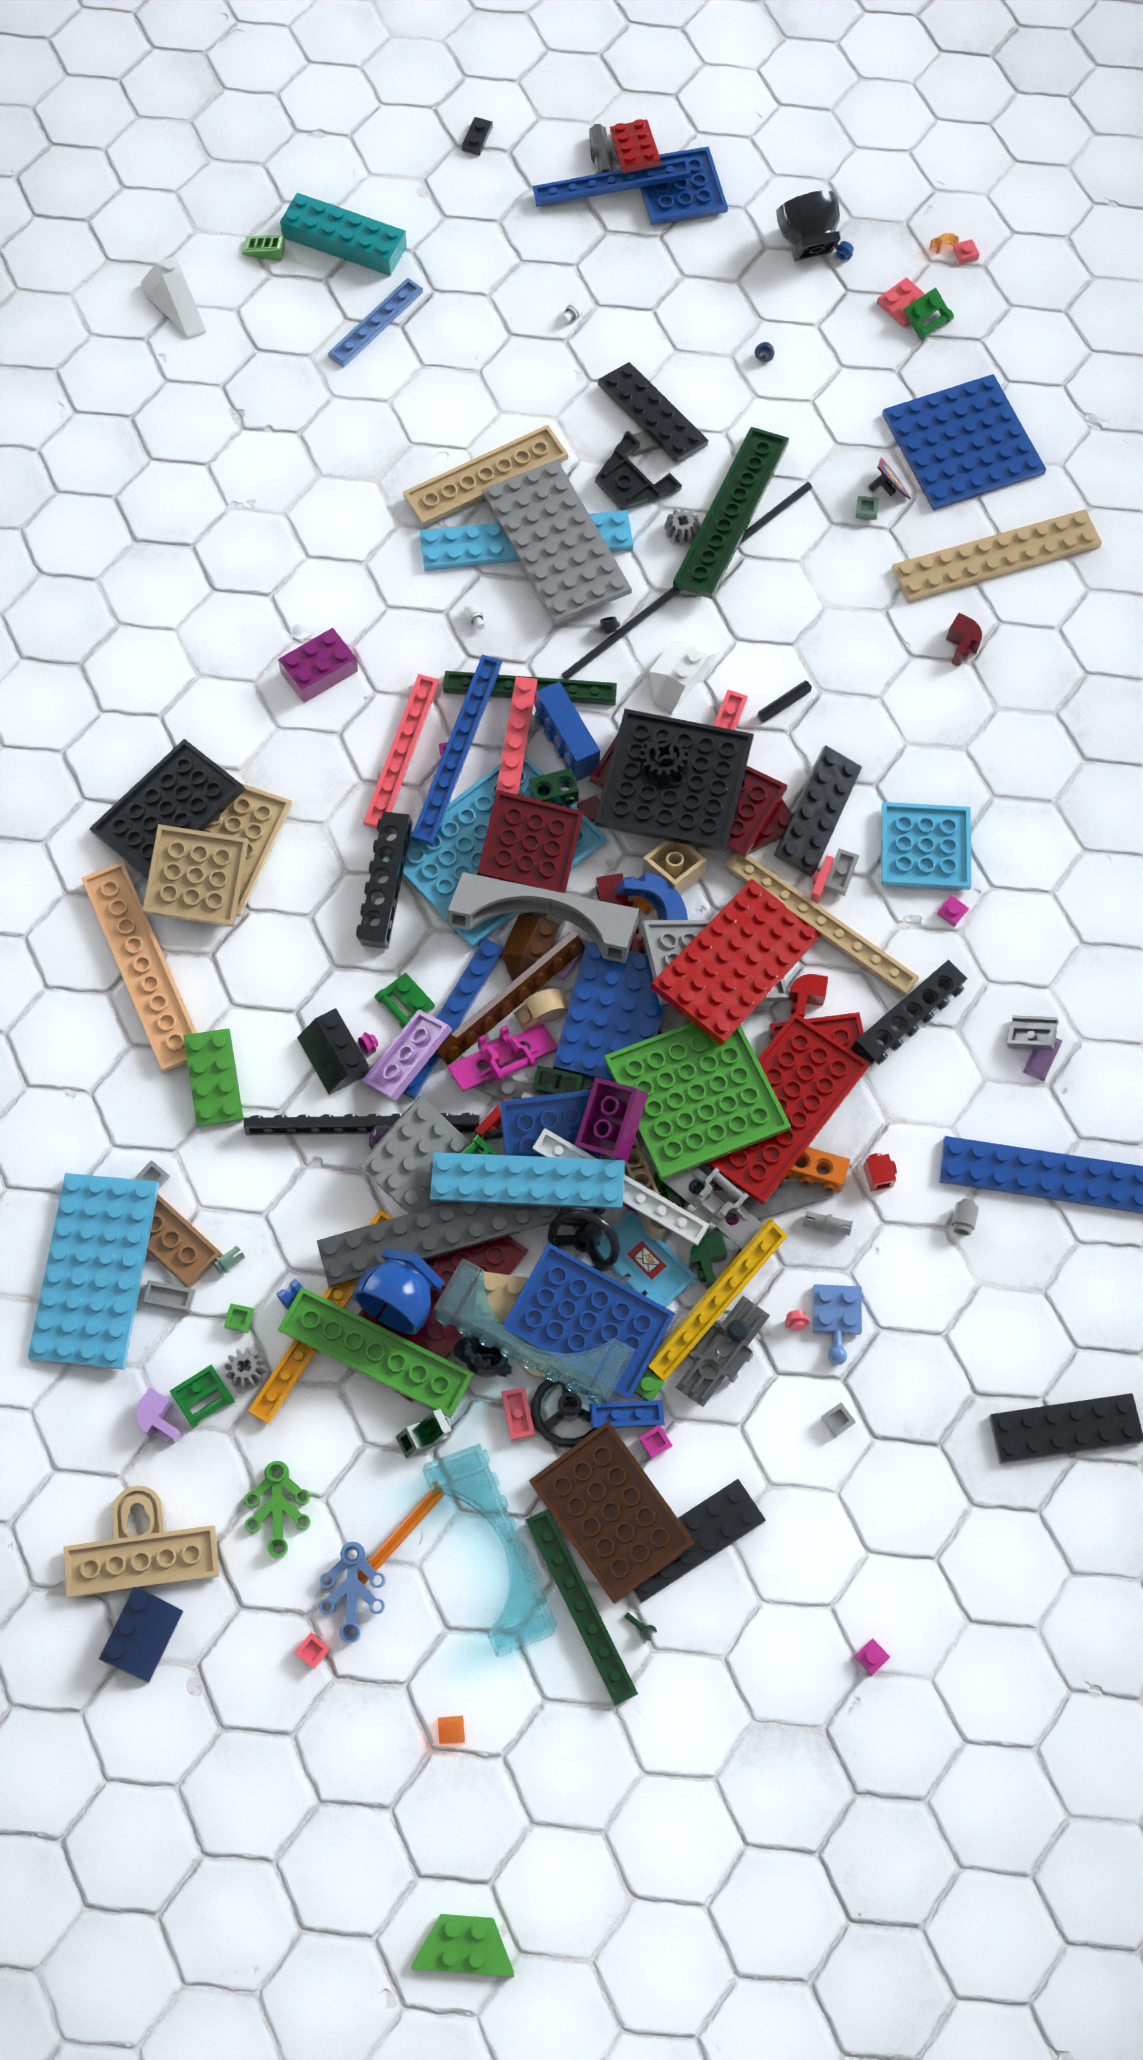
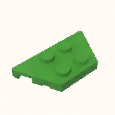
M440 1914L411 1966V1969L514 1977L513 1967L495 1920L492 1917Z

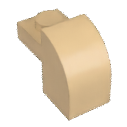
M546 989L525 999L526 1004L513 1014L522 1031L525 1032L538 1026L544 1020L556 1021L568 1011L569 1004L562 990Z

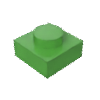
M230 1303L224 1328L248 1334L255 1312L254 1308Z
M646 1369L634 1393L646 1401L654 1400L665 1382Z

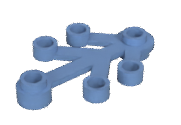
M358 1542L346 1543L340 1551L341 1560L328 1573H324L320 1577L321 1586L329 1589L335 1586L336 1578L347 1568V1579L327 1599H323L319 1604L321 1613L332 1614L335 1611L336 1604L347 1594L346 1623L340 1628V1637L346 1643L357 1642L362 1634L361 1628L357 1624V1594L369 1605V1609L373 1614L383 1613L386 1607L385 1602L382 1599L376 1598L358 1579L359 1568L370 1579L369 1582L372 1587L381 1588L386 1583L385 1576L382 1573L376 1572L365 1560V1549ZM352 1550H356L357 1557L352 1560L349 1557V1553ZM377 1575L382 1578V1582L379 1585L374 1584V1577ZM326 1576L332 1578V1583L328 1586L324 1583ZM376 1601L381 1603L379 1611L373 1609V1604ZM325 1602H330L331 1609L326 1612L323 1605ZM350 1628L356 1630V1635L352 1638L348 1636Z

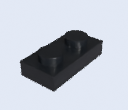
M474 117L462 143V151L480 156L493 128V121Z

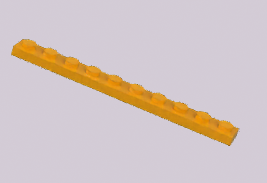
M379 1209L369 1225L394 1217ZM358 1280L328 1287L322 1297L346 1308L353 1297V1290ZM294 1340L254 1400L248 1413L270 1425L317 1351Z

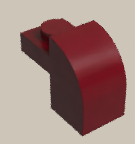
M960 612L951 624L946 640L958 645L951 663L960 666L963 659L968 660L971 652L977 654L982 640V630L979 624Z

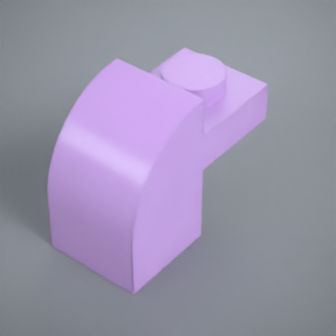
M151 1387L148 1388L138 1403L136 1410L137 1422L149 1438L157 1430L155 1435L165 1442H168L170 1439L176 1443L181 1433L177 1428L163 1420L173 1404L168 1398Z

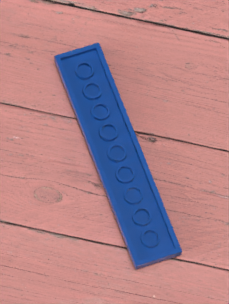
M944 1136L940 1183L1143 1214V1166Z

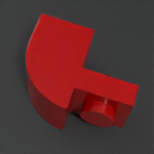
M806 974L798 977L792 983L789 990L788 1000L792 1001L790 1014L795 1012L804 1018L806 1003L823 1006L826 998L828 976Z

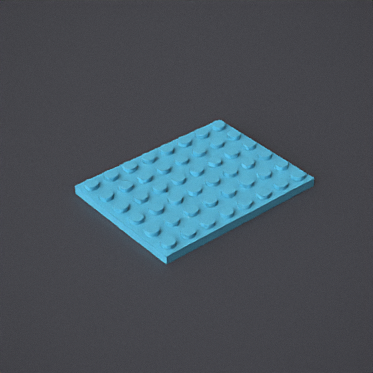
M526 756L519 795L531 798L529 779L544 774ZM501 764L449 803L433 847L412 841L410 836L403 876L447 923L448 908L462 873L477 875L495 799ZM540 793L539 795H540V796H547L548 794H547V793ZM574 804L569 805V806H564V807H568V808H572V809L579 810ZM584 814L571 870L607 842V837ZM392 855L386 856L388 861H390L393 857ZM518 912L489 918L471 930L452 928L473 949L484 938L491 935Z

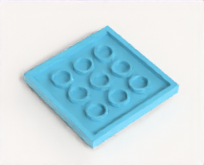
M882 802L881 885L970 890L972 887L970 807Z

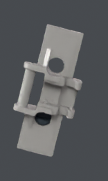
M698 1167L662 1180L686 1201V1204L689 1205L686 1211L710 1224L708 1228L710 1232L714 1228L717 1231H721L741 1250L763 1226L757 1218L741 1205L749 1195L746 1192L743 1194L719 1173L720 1170L717 1167L709 1176ZM714 1180L735 1198L737 1202L734 1205L729 1202H723L712 1192L713 1188L709 1183ZM729 1213L735 1214L738 1218V1223L734 1226L727 1224L725 1216Z

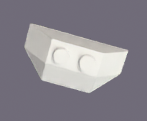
M672 641L649 670L654 704L673 714L720 651L703 641Z

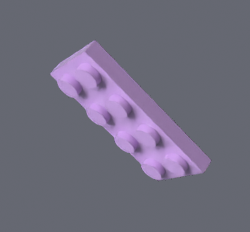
M418 1010L363 1078V1083L396 1102L452 1031L451 1027Z

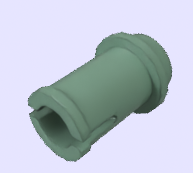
M237 1245L222 1257L215 1258L216 1261L213 1262V1265L220 1274L228 1273V1269L245 1258L243 1252L233 1257V1255L241 1250Z

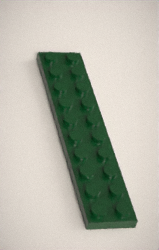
M750 427L673 580V587L713 599L789 445V437Z

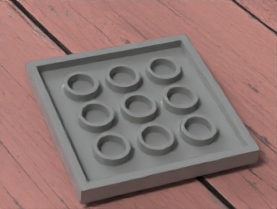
M419 1096L362 1160L358 1167L406 1213L410 1214L447 1203L430 1200L434 1152L461 1153L470 1142L423 1096ZM476 1150L473 1154H481V1152Z

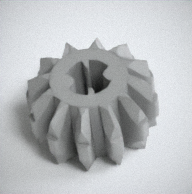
M684 508L681 512L675 509L673 514H668L664 526L667 538H672L673 543L678 540L681 545L684 541L690 544L700 528L698 515H693L692 510L685 512Z
M246 1347L244 1354L241 1353L240 1349H236L237 1357L229 1355L228 1359L232 1363L224 1365L225 1369L228 1370L225 1376L227 1379H232L231 1384L234 1387L240 1383V1388L245 1390L246 1384L249 1383L251 1388H255L254 1380L262 1382L263 1378L259 1374H264L267 1371L262 1366L265 1364V1359L259 1358L260 1353L257 1350L251 1354L249 1347ZM249 1365L250 1370H244L242 1372L241 1367H247Z

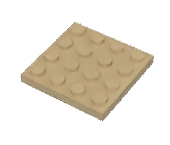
M158 824L143 913L234 927L249 839Z

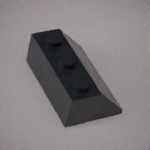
M337 1008L315 1018L297 1036L300 1045L328 1095L364 1078L369 1072V1065Z

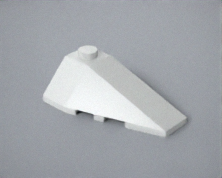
M176 256L156 262L141 281L147 299L152 304L154 303L159 308V311L166 315L187 339L206 333L200 313Z

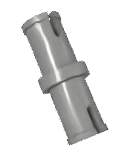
M806 1210L803 1225L824 1229V1232L827 1233L833 1231L850 1236L853 1221L832 1217V1214L826 1216Z

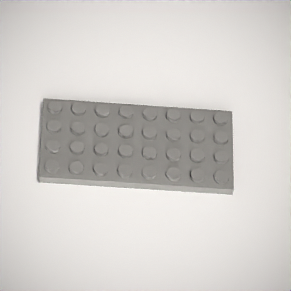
M558 459L482 489L483 497L554 624L632 593L630 584Z

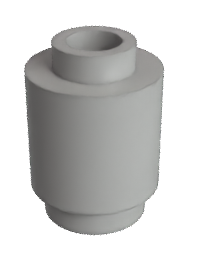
M962 1199L956 1202L951 1223L953 1232L969 1236L975 1230L979 1206L975 1204V1201Z

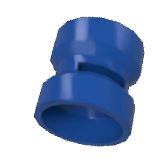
M297 1279L289 1283L288 1290L281 1289L276 1293L287 1310H289L299 1290L303 1287Z

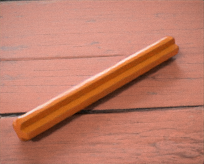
M434 1485L367 1560L375 1571L384 1564L444 1496V1491L439 1486ZM359 1569L358 1579L365 1585L369 1578Z

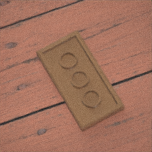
M159 1194L157 1195L147 1251L183 1285L191 1288L213 1266V1262L216 1261L215 1258H220L223 1254Z

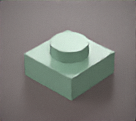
M858 496L855 518L876 520L879 498Z

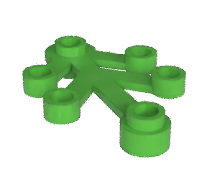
M273 1461L265 1468V1479L253 1492H249L245 1496V1503L249 1508L258 1507L261 1501L260 1497L271 1487L272 1497L253 1517L246 1520L245 1528L249 1533H257L261 1528V1523L272 1512L273 1539L269 1541L267 1550L273 1558L280 1559L288 1552V1544L283 1539V1511L295 1521L298 1529L307 1530L311 1525L309 1516L300 1513L282 1496V1486L295 1496V1500L299 1505L308 1504L310 1494L289 1478V1468L284 1462ZM275 1470H280L282 1472L279 1478L273 1477V1472ZM299 1494H307L306 1500L299 1501ZM251 1496L257 1497L255 1504L248 1503V1499ZM301 1518L307 1519L308 1522L305 1526L298 1524ZM251 1521L257 1522V1527L255 1529H250L248 1527ZM282 1545L283 1550L280 1553H275L274 1547Z

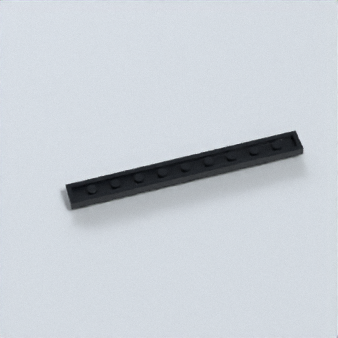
M467 1112L461 1115L440 1113L460 1133H475V1129L480 1125L479 1115ZM395 1113L391 1116H381L379 1114L357 1116L355 1114H346L335 1117L331 1114H323L320 1117H311L305 1114L298 1115L297 1117H287L285 1115L263 1117L261 1115H252L250 1118H244L243 1127L246 1135L386 1134L403 1114Z

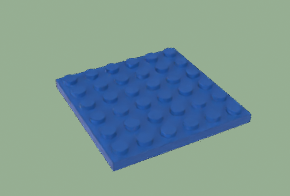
M994 374L897 404L882 411L889 429L933 511L1043 475L1046 472L1045 465Z

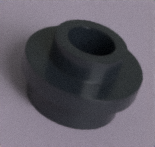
M610 616L600 620L599 630L609 634L616 632V628L620 627V622L617 621V618Z

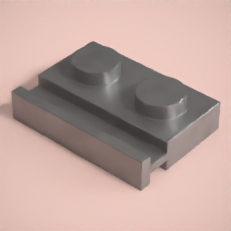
M1012 1015L1013 1021L1010 1024L1006 1042L1008 1048L1054 1049L1057 1025H1059L1058 1017Z

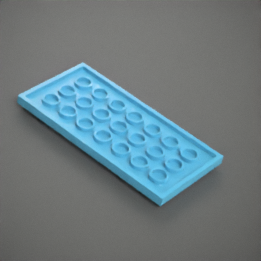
M65 1173L28 1353L29 1360L125 1370L159 1190V1183L157 1181Z

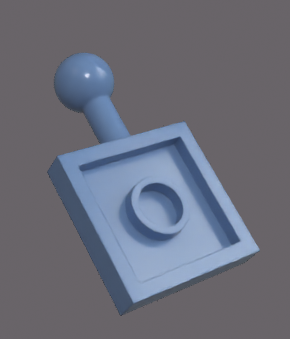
M813 1285V1333L833 1334V1347L828 1352V1359L834 1365H842L847 1360V1352L842 1347V1334L861 1335L862 1286Z

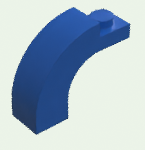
M644 873L639 878L626 877L616 885V894L638 896L648 900L656 909L658 920H688L684 901L678 891L669 882L657 875Z

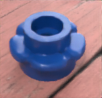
M841 241L835 247L837 257L841 260L851 259L854 247L847 241Z

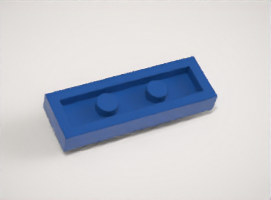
M662 1400L589 1404L591 1429H598L607 1421L610 1422L613 1428L656 1427L665 1424Z

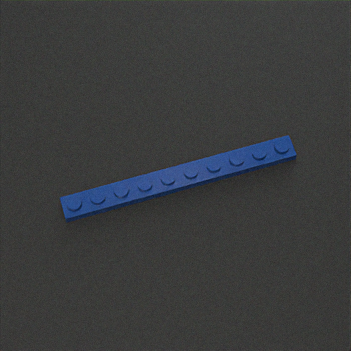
M483 654L480 658L412 833V841L432 847L434 845L501 670L502 660Z

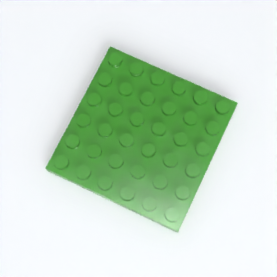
M691 1022L604 1055V1061L614 1082L638 1088L648 1093L637 1131L661 1181L791 1129V1125L741 1025L722 1046Z

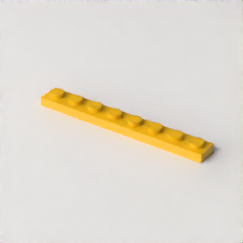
M768 1219L656 1350L647 1367L658 1378L665 1382L788 1237L773 1220Z

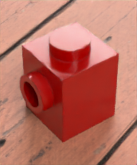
M874 1153L866 1158L863 1167L870 1192L893 1187L897 1180L895 1176L897 1174V1167L895 1161H891L890 1155Z

